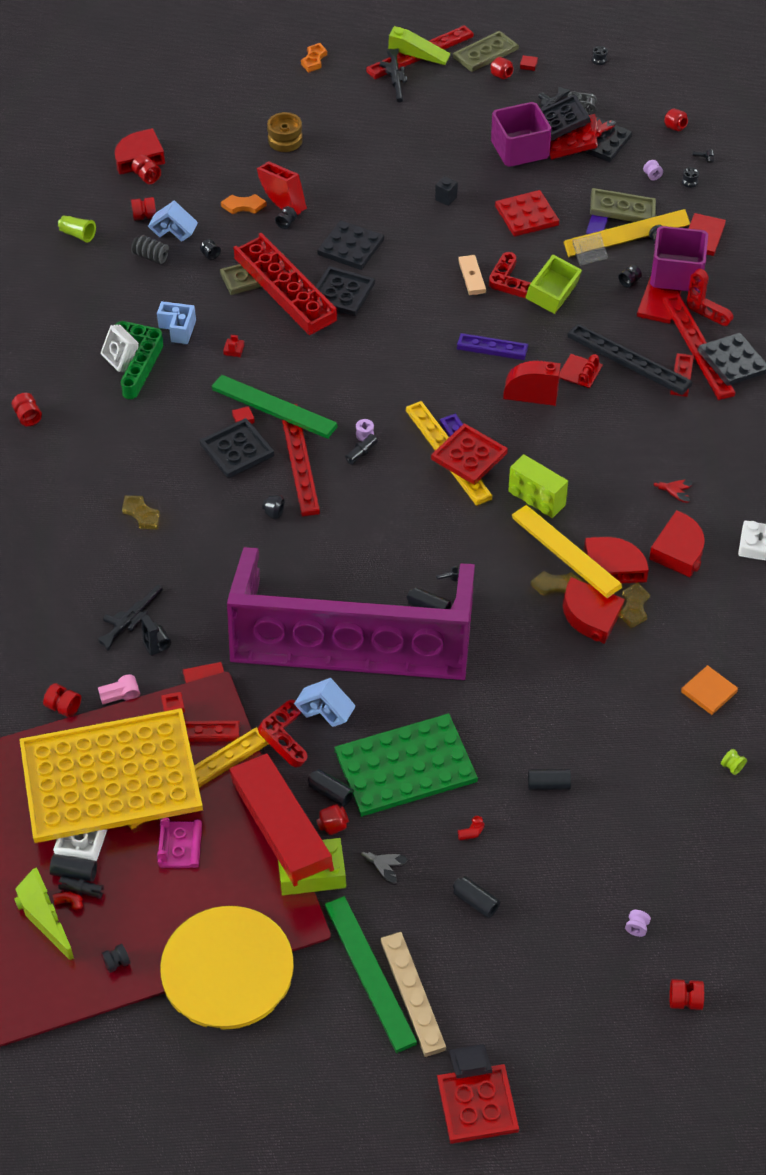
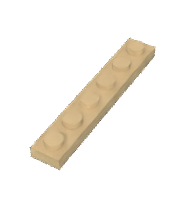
M402 932L381 938L382 947L424 1057L446 1051L445 1042Z

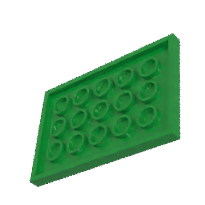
M449 713L335 746V753L348 786L354 789L353 798L361 817L478 782L476 772Z

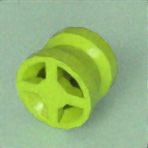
M731 749L722 759L721 765L728 767L730 772L736 775L745 766L747 759L744 756L740 757L735 749Z

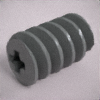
M142 235L140 238L136 237L133 240L131 249L133 254H138V256L163 264L167 259L169 246Z

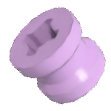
M656 160L648 161L643 167L650 180H657L663 174V169Z
M362 419L356 423L357 439L363 441L369 434L374 435V424L371 420Z
M641 910L630 911V921L626 923V931L634 936H645L647 932L646 925L651 920L650 916Z

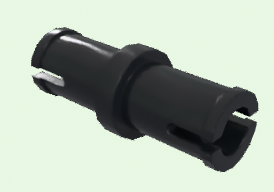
M369 434L361 443L358 442L355 448L345 455L346 461L353 465L355 461L361 456H365L368 450L378 443L377 438L373 434Z
M61 876L59 882H62V884L58 885L60 890L63 889L75 892L80 896L84 894L98 899L103 895V892L100 891L104 890V885L86 882V879L82 878L77 880Z

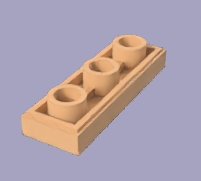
M475 255L459 257V265L469 295L486 293L485 284Z

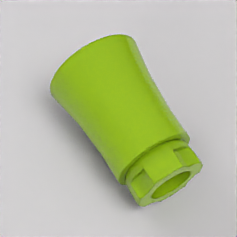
M63 215L58 221L60 231L79 238L86 243L90 242L95 236L96 224L93 220Z

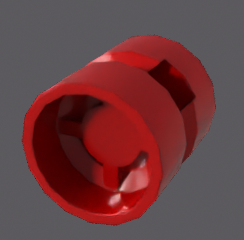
M139 155L132 162V170L145 183L153 184L160 178L161 169L147 155Z
M154 197L145 198L144 201L141 199L131 200L134 221L143 220L144 217L147 219L153 218L156 213Z
M21 393L14 397L11 404L20 423L24 426L37 424L41 420L42 413L34 397L30 393Z
M53 683L45 693L43 704L45 707L58 711V713L69 718L78 711L81 704V695L72 690H67V688L57 683Z
M671 979L669 993L670 1008L684 1009L685 1006H688L689 1010H703L704 982L690 980L689 983H686L684 980Z

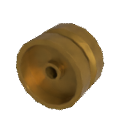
M287 112L277 113L270 117L267 123L270 147L280 152H290L299 148L303 140L301 119L297 115Z

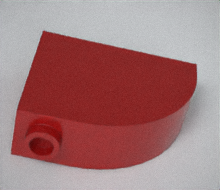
M153 128L132 133L124 137L117 144L115 159L119 175L133 172L132 162L139 155H147L156 165L165 164L164 150Z
M267 162L257 168L260 182L266 194L277 207L282 210L285 206H289L296 211L297 215L307 209L299 174L272 162Z
M528 361L517 365L507 375L503 399L556 406L561 363Z
M676 510L652 545L649 559L687 577H691L693 572H697L701 566L704 548V534L701 527L691 517Z
M615 537L585 538L584 553L620 583L647 582L648 564L643 553L635 545Z
M571 577L564 595L563 611L567 621L575 630L592 638L594 641L605 644L622 611L625 599L614 594L606 598L592 585Z

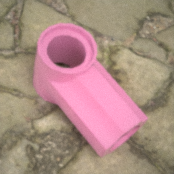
M130 674L122 676L118 682L98 687L102 704L120 699L127 701L140 696L136 678Z

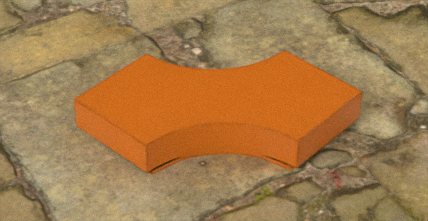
M321 43L307 47L308 55L301 59V65L309 73L322 68L320 60L327 55V50Z
M232 194L221 202V207L231 214L241 211L255 214L267 206V202L256 194L249 197H237Z

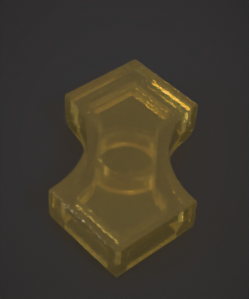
M143 496L124 497L123 514L136 518L139 529H158L160 517L158 510L149 508L144 503Z
M543 571L531 581V586L545 596L555 592L565 593L571 577L582 582L584 581L572 572L557 576Z
M638 582L623 590L622 594L626 600V606L620 611L619 616L631 629L647 620V614L643 609V605L650 598V594Z

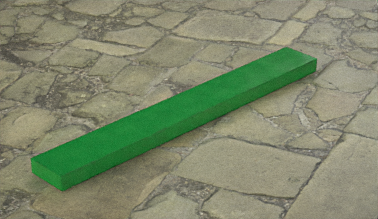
M221 375L212 385L213 391L327 439L338 427L337 422L227 376Z
M345 896L326 903V911L395 1052L399 1053L417 1045V1041Z

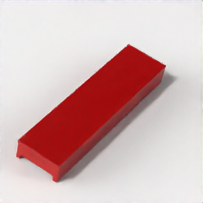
M262 233L259 234L258 238L240 247L234 246V259L308 335L338 321L336 307Z
M268 754L229 768L234 787L294 887L298 885L299 880L326 869H329L330 872L334 871L331 853Z

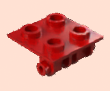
M570 354L560 371L559 378L590 388L603 364L599 363V356L596 354L591 355L589 360Z

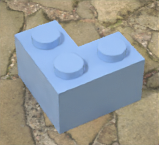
M174 200L154 214L148 227L159 237L170 231L182 242L192 235L198 222Z
M161 301L157 311L159 328L170 329L171 342L188 344L196 322L195 306Z
M332 678L303 688L294 703L306 718L320 713L332 727L347 722L355 708V704Z

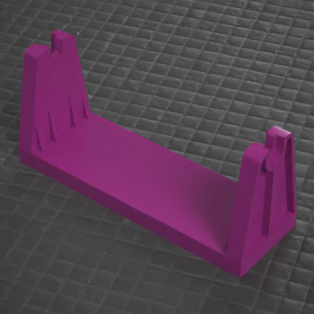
M243 548L227 601L230 662L465 680L475 564L460 563L456 599L451 609L257 595L260 580V571L257 568L259 549Z

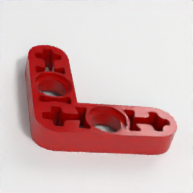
M512 252L503 253L489 277V286L498 291L526 298L531 282L510 277L516 265L517 257ZM500 269H505V270H507V271H506V272H500L499 270H500ZM514 284L516 287H509L508 285Z
M697 269L690 278L687 306L692 311L720 325L727 326L733 320L732 312L705 298L708 274L703 269ZM695 287L700 290V293L695 290Z
M288 700L261 722L258 732L291 766L301 767L307 759V753L284 730V728L297 719L301 711L294 705L296 700ZM276 716L282 717L285 722L278 721ZM272 724V729H266ZM278 739L284 740L287 746H282Z

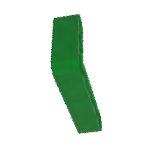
M119 321L115 326L121 325L139 343L138 349L121 379L123 397L134 399L138 396L163 349L162 331L158 328Z

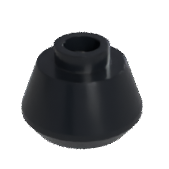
M282 495L269 496L268 499H264L262 509L265 510V514L276 520L283 513L285 499Z

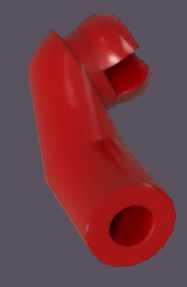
M481 816L473 817L472 824L468 829L458 830L459 841L477 838L484 829V822Z
M68 891L53 894L54 905L69 902L73 910L83 907V898L76 893Z

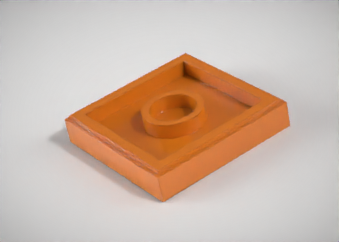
M707 665L682 687L681 692L713 715L738 692V688Z

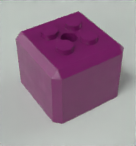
M529 102L494 110L492 113L491 141L507 167L548 158L550 154L551 126L537 103Z
M668 226L657 228L650 284L654 288L688 291L691 275L697 269L705 270L708 233L704 230Z

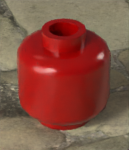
M497 57L490 66L492 75L503 80L510 77L514 70L512 62L502 57Z
M673 108L665 115V125L669 129L681 131L688 124V117L684 111Z
M337 804L322 809L319 812L320 818L317 819L319 829L321 831L325 830L328 835H333L346 829L349 822L344 807L340 808Z

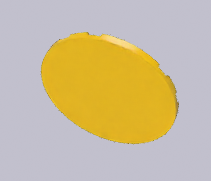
M239 906L215 907L190 917L171 935L161 959V980L166 996L172 1006L179 1013H182L190 1021L198 1025L216 1027L223 1030L251 1025L270 1014L287 994L294 970L292 949L282 929L264 914Z

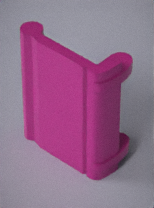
M168 817L161 818L159 851L157 853L159 867H199L202 821L170 822Z

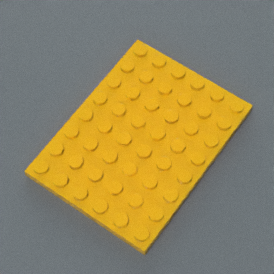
M182 708L20 739L34 843L203 810Z

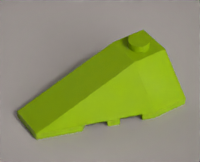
M394 26L389 35L388 49L399 48L398 53L446 65L450 57L449 52L407 29Z
M34 868L16 888L18 897L14 898L18 910L23 909L26 917L71 960L74 958L71 946L61 923H58L59 920L55 908L50 902L47 889L37 868Z

